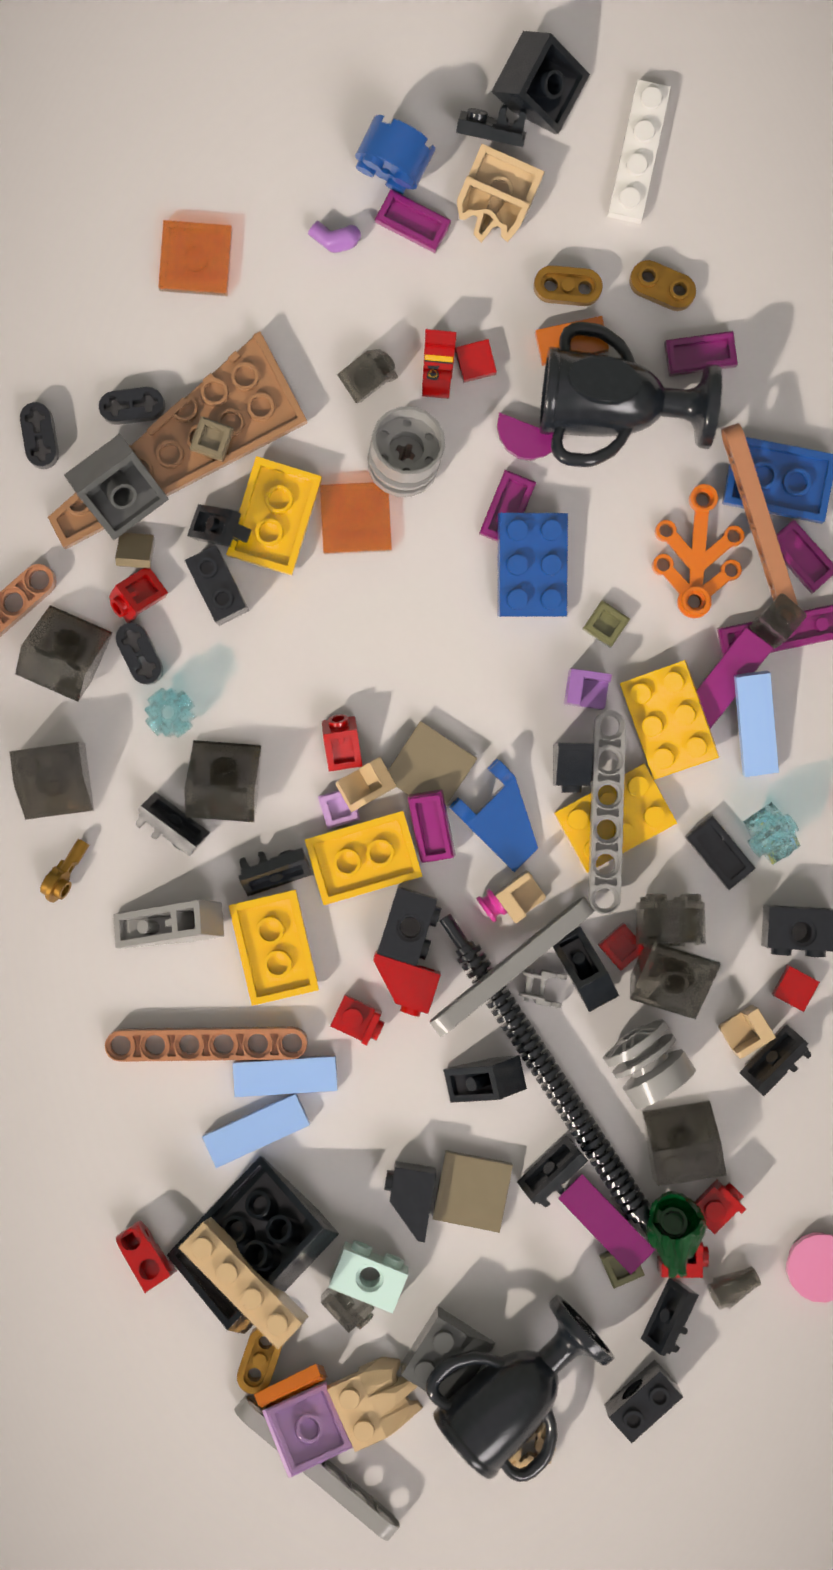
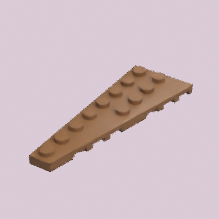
M260 331L255 333L253 338L237 352H233L228 357V360L217 370L207 375L202 380L203 382L185 398H181L154 422L138 440L129 445L166 496L189 486L308 423ZM201 416L234 428V433L223 462L189 449ZM76 492L48 516L64 549H68L104 530L103 526Z

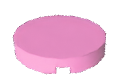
M813 1232L802 1236L792 1245L786 1262V1273L790 1284L802 1297L813 1302L827 1303L833 1300V1236L824 1232Z

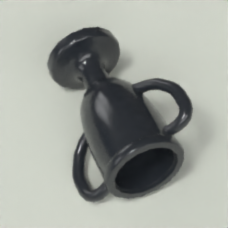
M589 322L571 323L563 329L560 335L559 348L549 347L541 396L540 433L544 435L553 434L551 439L553 456L560 463L573 467H593L614 457L625 445L631 434L650 427L660 417L680 418L689 421L694 427L697 447L710 449L715 438L721 405V366L708 364L703 370L699 384L692 389L664 388L656 375L635 362L632 352L625 341L609 328ZM575 336L599 338L613 347L621 358L571 350L570 343ZM564 435L617 436L608 446L592 453L569 452L563 446Z
M556 1295L549 1303L550 1309L558 1322L557 1332L538 1352L523 1350L507 1354L503 1357L478 1351L456 1354L442 1361L430 1373L426 1381V1393L429 1399L438 1406L433 1412V1418L438 1428L467 1464L486 1479H493L502 1468L510 1479L517 1482H527L545 1469L553 1457L558 1438L556 1419L552 1410L558 1393V1373L580 1355H587L604 1366L615 1359L613 1353L600 1336L559 1295ZM472 1364L488 1365L449 1399L440 1393V1383L454 1370ZM545 1421L546 1435L540 1453L527 1466L523 1468L515 1467L510 1462V1459Z

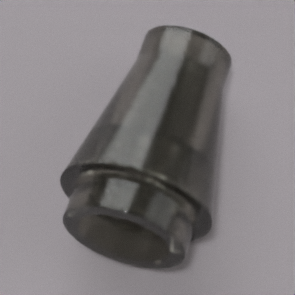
M750 1266L744 1270L714 1277L713 1282L708 1284L707 1288L719 1310L726 1307L731 1309L753 1289L760 1286L761 1281L755 1269Z

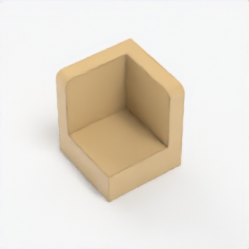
M381 757L336 782V786L351 812L397 787Z
M527 870L494 894L515 923L526 917L527 912L546 899L545 894Z
M754 1005L747 1007L719 1024L721 1033L733 1053L740 1059L776 1038L760 1010Z

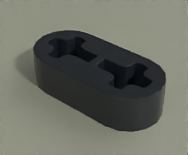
M153 387L110 391L104 394L99 401L100 414L108 423L113 425L153 421L162 416L165 410L163 396ZM149 395L154 401H158V404L153 405L151 412H147L143 406L135 407V404L144 403L146 396ZM112 400H117L120 405H129L130 407L120 409L118 416H113L110 411H106L107 407L112 406Z
M39 402L29 403L22 408L20 413L25 454L35 467L48 469L53 467L59 458L52 413L45 405ZM34 411H38L42 416H45V419L40 421L41 432L38 433L35 425L32 422H28V419L34 417ZM39 439H42L43 445L51 450V453L45 455L46 460L41 461L38 456H34V452L39 451Z
M136 623L122 625L116 633V643L131 675L141 684H155L163 675V665L148 633ZM128 630L135 634H141V637L137 639L140 651L135 652L131 644H124L123 640L128 638L126 633ZM141 656H144L147 663H155L156 668L152 670L153 676L149 679L146 675H139L138 673L142 669V664L139 660Z

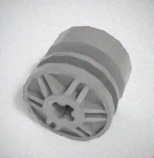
M416 407L395 408L386 412L377 421L372 433L367 460L368 472L373 482L380 489L396 497H412L424 492L434 482L445 448L444 432L439 422L427 411Z
M663 1019L653 1021L630 1031L619 1039L603 1057L608 1067L616 1066L612 1072L616 1079L632 1074V1077L623 1086V1090L636 1109L650 1106L673 1093L685 1084L696 1071L682 1049L666 1053L675 1043L676 1038L672 1033L664 1035L669 1027Z

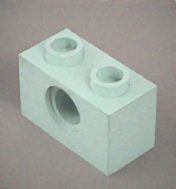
M345 1241L330 1277L328 1288L393 1314L408 1277V1266L403 1265L404 1260L395 1255L386 1253L383 1257L373 1253V1248L363 1242L353 1241V1244ZM366 1267H373L378 1270L380 1275L377 1279L368 1281L360 1273Z

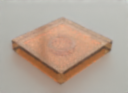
M163 220L159 291L228 296L232 225Z
M374 482L320 485L324 555L392 551L388 493L380 489Z

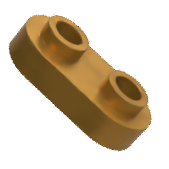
M644 260L639 262L630 274V287L636 295L670 310H685L692 304L696 296L695 283L689 276L655 261ZM649 272L653 275L654 280L646 282L643 280L642 274ZM675 286H682L685 294L678 296L674 293L673 288Z
M550 265L538 271L533 287L536 296L543 302L590 306L599 299L603 283L598 273L591 269ZM552 281L556 284L557 288L554 291H548L544 284ZM582 284L588 285L590 293L582 294L579 292L578 287Z
M256 1327L250 1333L237 1372L238 1385L249 1394H256L268 1388L282 1346L277 1349L272 1343L270 1345H263L260 1342V1338L264 1335ZM257 1368L260 1370L261 1376L254 1378L249 1374V1370Z

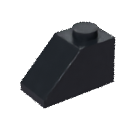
M557 743L553 745V786H561V793H582V786H590L594 743Z
M581 927L572 930L553 946L589 1012L619 996L608 971Z
M520 1055L494 1057L443 1069L450 1103L501 1100L527 1089Z
M395 1161L394 1171L387 1170L384 1190L390 1191L389 1202L417 1241L425 1242L436 1178V1167Z

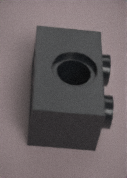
M216 545L185 560L217 625L220 626L249 612L239 588Z
M398 886L377 954L417 966L419 958L426 960L431 940L425 939L429 926L436 927L442 909L436 906L437 898ZM409 917L417 919L421 925L420 931L414 936L405 935L400 928L404 919Z
M763 905L761 946L771 948V954L791 956L792 950H805V956L826 957V951L833 952V909ZM803 922L807 928L806 936L802 940L796 941L792 936V929L797 923Z
M654 1359L605 1404L608 1418L633 1443L679 1402L683 1395L678 1384Z

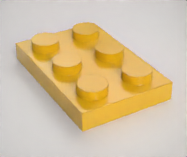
M256 456L239 510L241 517L238 524L252 531L247 543L240 540H232L226 555L293 576L322 476Z
M686 660L620 683L653 780L720 757Z
M645 763L628 771L624 776L622 854L677 824ZM611 785L602 786L598 791L599 801L604 805H611L615 802L617 798L615 788ZM591 792L554 812L587 873L589 872ZM602 820L597 826V833L602 839H610L616 833V826L611 820ZM602 854L596 860V868L614 858L609 854Z
M404 811L305 839L323 905L423 877Z
M296 889L229 905L252 1006L319 990Z

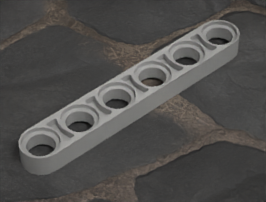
M612 710L604 711L595 718L592 742L594 743L591 778L588 900L592 909L601 914L613 913L621 902L626 724L623 716L617 711ZM606 716L614 717L619 723V729L613 736H607L600 730V722ZM607 750L614 752L618 757L617 766L610 771L604 770L599 764V756ZM604 785H611L617 792V798L611 805H604L598 799V791ZM605 819L611 820L616 826L615 835L607 840L599 837L597 833L598 824ZM602 854H609L615 860V867L608 874H602L596 868V860ZM604 888L611 890L614 894V902L608 908H600L595 903L596 893Z
M585 897L572 903L436 1014L429 1023L439 1036H443L586 920L595 910L592 909Z
M245 1395L235 1407V1413L249 1428L277 1450L262 1410L267 1408L258 1406L256 1399L251 1395ZM326 1460L303 1471L306 1476L383 1540L389 1541L399 1529L400 1523L395 1516L331 1461Z

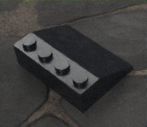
M260 1156L166 1256L227 1331L245 1334L253 1326L252 1322L179 1249L184 1241L204 1221L212 1217L236 1242L239 1252L248 1264L269 1284L285 1292L339 1233L303 1194L264 1157Z

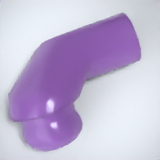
M318 220L308 232L309 236L332 253L354 248L361 238L360 230L354 225H348L331 231Z

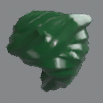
M668 1191L652 1203L649 1213L650 1217L646 1226V1235L651 1246L660 1255L664 1266L669 1269L668 1276L671 1278H675L677 1275L684 1277L687 1276L686 1265L688 1258H692L706 1233V1219L701 1208L692 1199L686 1197L683 1193Z

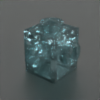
M161 688L147 699L150 705L144 711L149 717L145 719V722L157 736L163 733L165 737L171 738L175 735L179 738L193 727L191 721L197 716L191 709L195 707V704L183 690L178 693L172 688L168 691ZM166 706H172L174 709V715L170 719H165L162 715V710Z
M772 802L743 821L751 836L747 841L750 848L757 857L760 858L764 855L772 865L788 857L801 846L795 834L799 831L798 826L789 814L783 815Z

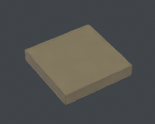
M420 721L388 771L397 788L408 795L443 789L447 806L477 758Z
M446 1150L432 1219L500 1233L513 1164Z

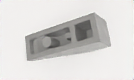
M194 900L113 914L115 947L118 949L224 937L222 902Z

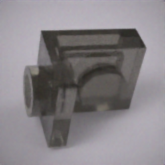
M380 349L367 350L337 374L355 403L362 402L385 383L393 382L398 378L394 370V361L386 352Z
M782 593L777 596L764 612L755 618L749 625V628L775 649L792 635L807 617V614Z
M330 1288L321 1294V1304L348 1333L355 1327L358 1329L363 1328L374 1316L372 1313L374 1310L373 1305L363 1302L354 1310L352 1307L355 1303L348 1295Z

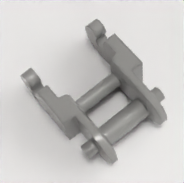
M529 969V972L523 971V975L527 976L525 990L524 992H519V996L524 997V1001H529V998L535 999V1004L561 1008L562 1003L545 1000V985L549 977L567 980V975L541 970L540 974L534 973L535 969ZM534 978L541 979L539 995L531 994Z

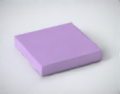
M327 1382L262 1410L288 1478L353 1448L327 1391Z

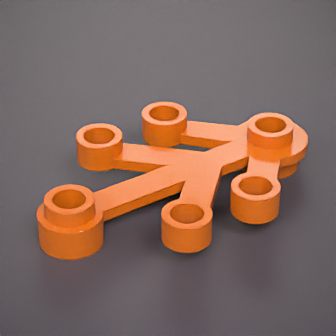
M708 484L696 486L689 495V504L695 511L692 549L676 532V526L672 521L663 520L655 527L656 538L662 542H667L690 569L689 583L673 567V559L667 554L658 555L652 562V569L657 575L664 576L678 592L677 605L680 612L684 616L694 619L704 616L711 608V596L728 581L737 579L742 572V567L738 561L727 560L721 565L719 573L703 585L704 570L731 547L740 545L745 537L742 528L730 526L723 532L722 538L706 550L709 511L718 502L717 491ZM704 494L707 496V505H699L696 501L697 495ZM662 525H667L671 528V535L669 537L661 535L660 527ZM729 531H736L738 533V542L733 543L729 541ZM665 559L669 564L668 570L661 571L658 569L657 561ZM731 564L736 568L735 576L731 577L725 573L726 565ZM692 595L697 596L700 600L697 608H693L688 604V598Z

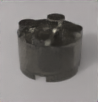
M646 894V897H640V902L636 903V945L646 943L647 946H685V943H694V946L705 945V902L701 901V894H681L680 897H674V900H667V894Z

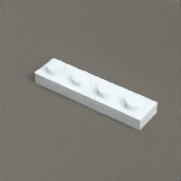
M637 80L607 217L641 224L671 86Z

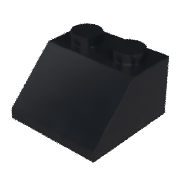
M523 31L491 92L504 105H508L507 108L510 111L519 115L521 108L526 109L527 120L553 134H559L590 74L552 33Z

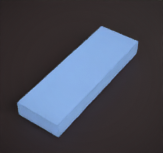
M767 670L734 675L742 773L745 777L779 773L771 673Z
M336 1055L299 1057L288 1060L233 1062L235 1097L338 1090Z
M297 1093L206 1133L202 1136V1139L215 1167L218 1168L309 1126L310 1122Z

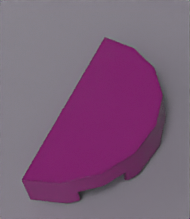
M499 412L497 432L500 441L508 453L518 459L528 461L543 458L552 453L551 439L553 434H541L538 427Z

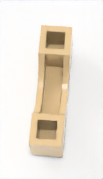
M212 1217L204 1221L179 1247L277 1349L309 1317L284 1291L269 1284L248 1264L239 1252L236 1242Z

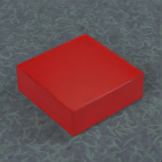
M489 339L455 347L463 383L497 374Z
M625 923L620 924L597 944L620 971L646 950Z
M787 965L772 995L804 1012L820 982Z

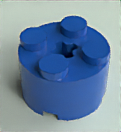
M375 115L355 154L358 160L356 169L366 176L374 177L376 175L386 180V187L400 194H404L406 189H416L435 152V146L432 145L428 148L425 145L428 138L412 126L393 118L391 124L382 122L384 115Z

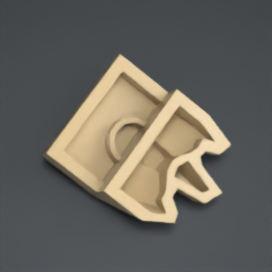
M481 144L470 173L466 177L457 199L459 219L466 220L472 215L478 217L473 235L481 243L492 228L496 226L501 228V237L506 242H509L525 219L545 171Z
M382 1356L360 1366L359 1371L327 1385V1391L355 1452L388 1438L423 1408L418 1400H409L407 1397L418 1386L402 1376L398 1377L397 1371L401 1365L400 1359Z

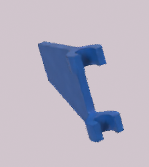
M496 758L487 769L503 784V787L477 813H474L459 797L448 807L515 872L538 849V845L516 778Z

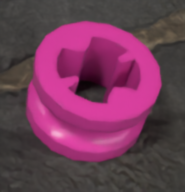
M489 888L486 890V896H478L476 899L494 923L497 921L499 914L505 915L507 911Z

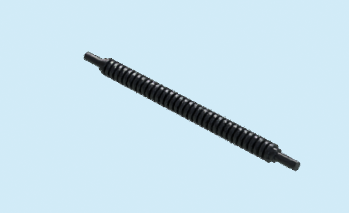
M451 914L440 920V923L457 947L455 951L459 956L457 961L459 964L466 961L462 969L467 971L471 968L467 976L469 979L476 976L472 980V984L476 983L494 967L487 970L491 965L490 960L482 962L487 957L486 954L482 952L477 955L482 948L480 945H475L472 940L468 941ZM505 985L490 998L491 1000L486 1005L489 1009L496 1006L491 1013L493 1016L501 1014L496 1020L499 1024L505 1022L501 1026L503 1031L511 1029L506 1035L509 1039L515 1037L511 1043L513 1046L519 1045L516 1048L519 1054L525 1052L521 1056L522 1060H529L526 1066L528 1069L533 1068L531 1070L533 1076L539 1075L536 1081L538 1084L543 1083L540 1087L543 1091H547L546 1096L548 1099L553 1098L550 1102L553 1107L557 1106V1113H563L560 1116L563 1122L567 1121L565 1125L568 1129H571L570 1132L573 1137L577 1136L575 1140L578 1144H581L580 1148L582 1151H587L585 1153L586 1157L591 1159L590 1163L593 1167L596 1166V1172L601 1174L600 1178L605 1182L606 1187L611 1189V1195L615 1197L617 1204H620V1208L625 1212L627 1219H632L634 1223H639L646 1234V1226L650 1217V1209L648 1208L650 1203L647 1199H644V1194L639 1192L640 1188L637 1184H634L635 1180L633 1177H629L630 1173L627 1169H624L625 1165L623 1162H619L620 1158L615 1154L613 1147H609L610 1143L608 1139H605L604 1133L599 1132L600 1127L598 1124H595L594 1118L589 1117L591 1114L588 1109H585L584 1103L579 1102L581 1100L579 1095H574L575 1089L573 1087L568 1088L571 1083L568 1079L564 1080L565 1074L563 1072L558 1073L561 1068L558 1064L554 1065L555 1059L553 1057L548 1058L551 1053L548 1049L544 1050L546 1048L544 1042L538 1043L541 1040L540 1036L537 1034L532 1037L536 1030L534 1027L527 1029L531 1025L530 1021L525 1020L522 1022L526 1015L524 1012L517 1014L521 1010L519 1004L512 1007L516 1003L515 998L511 997L507 1000L511 992L509 989L502 992L507 987Z

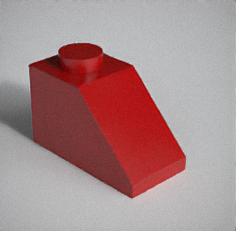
M375 951L373 961L395 1004L401 1005L400 1011L416 1017H420L421 1012L429 1014L441 972L419 964L415 966L377 954V951Z

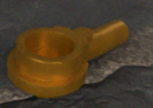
M77 839L66 859L61 860L45 876L40 892L45 895L47 901L54 903L58 899L62 900L67 896L71 889L70 874L74 867L79 864L90 846L89 844Z

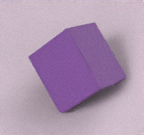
M571 668L568 671L564 704L604 709L608 683L611 682L612 674Z

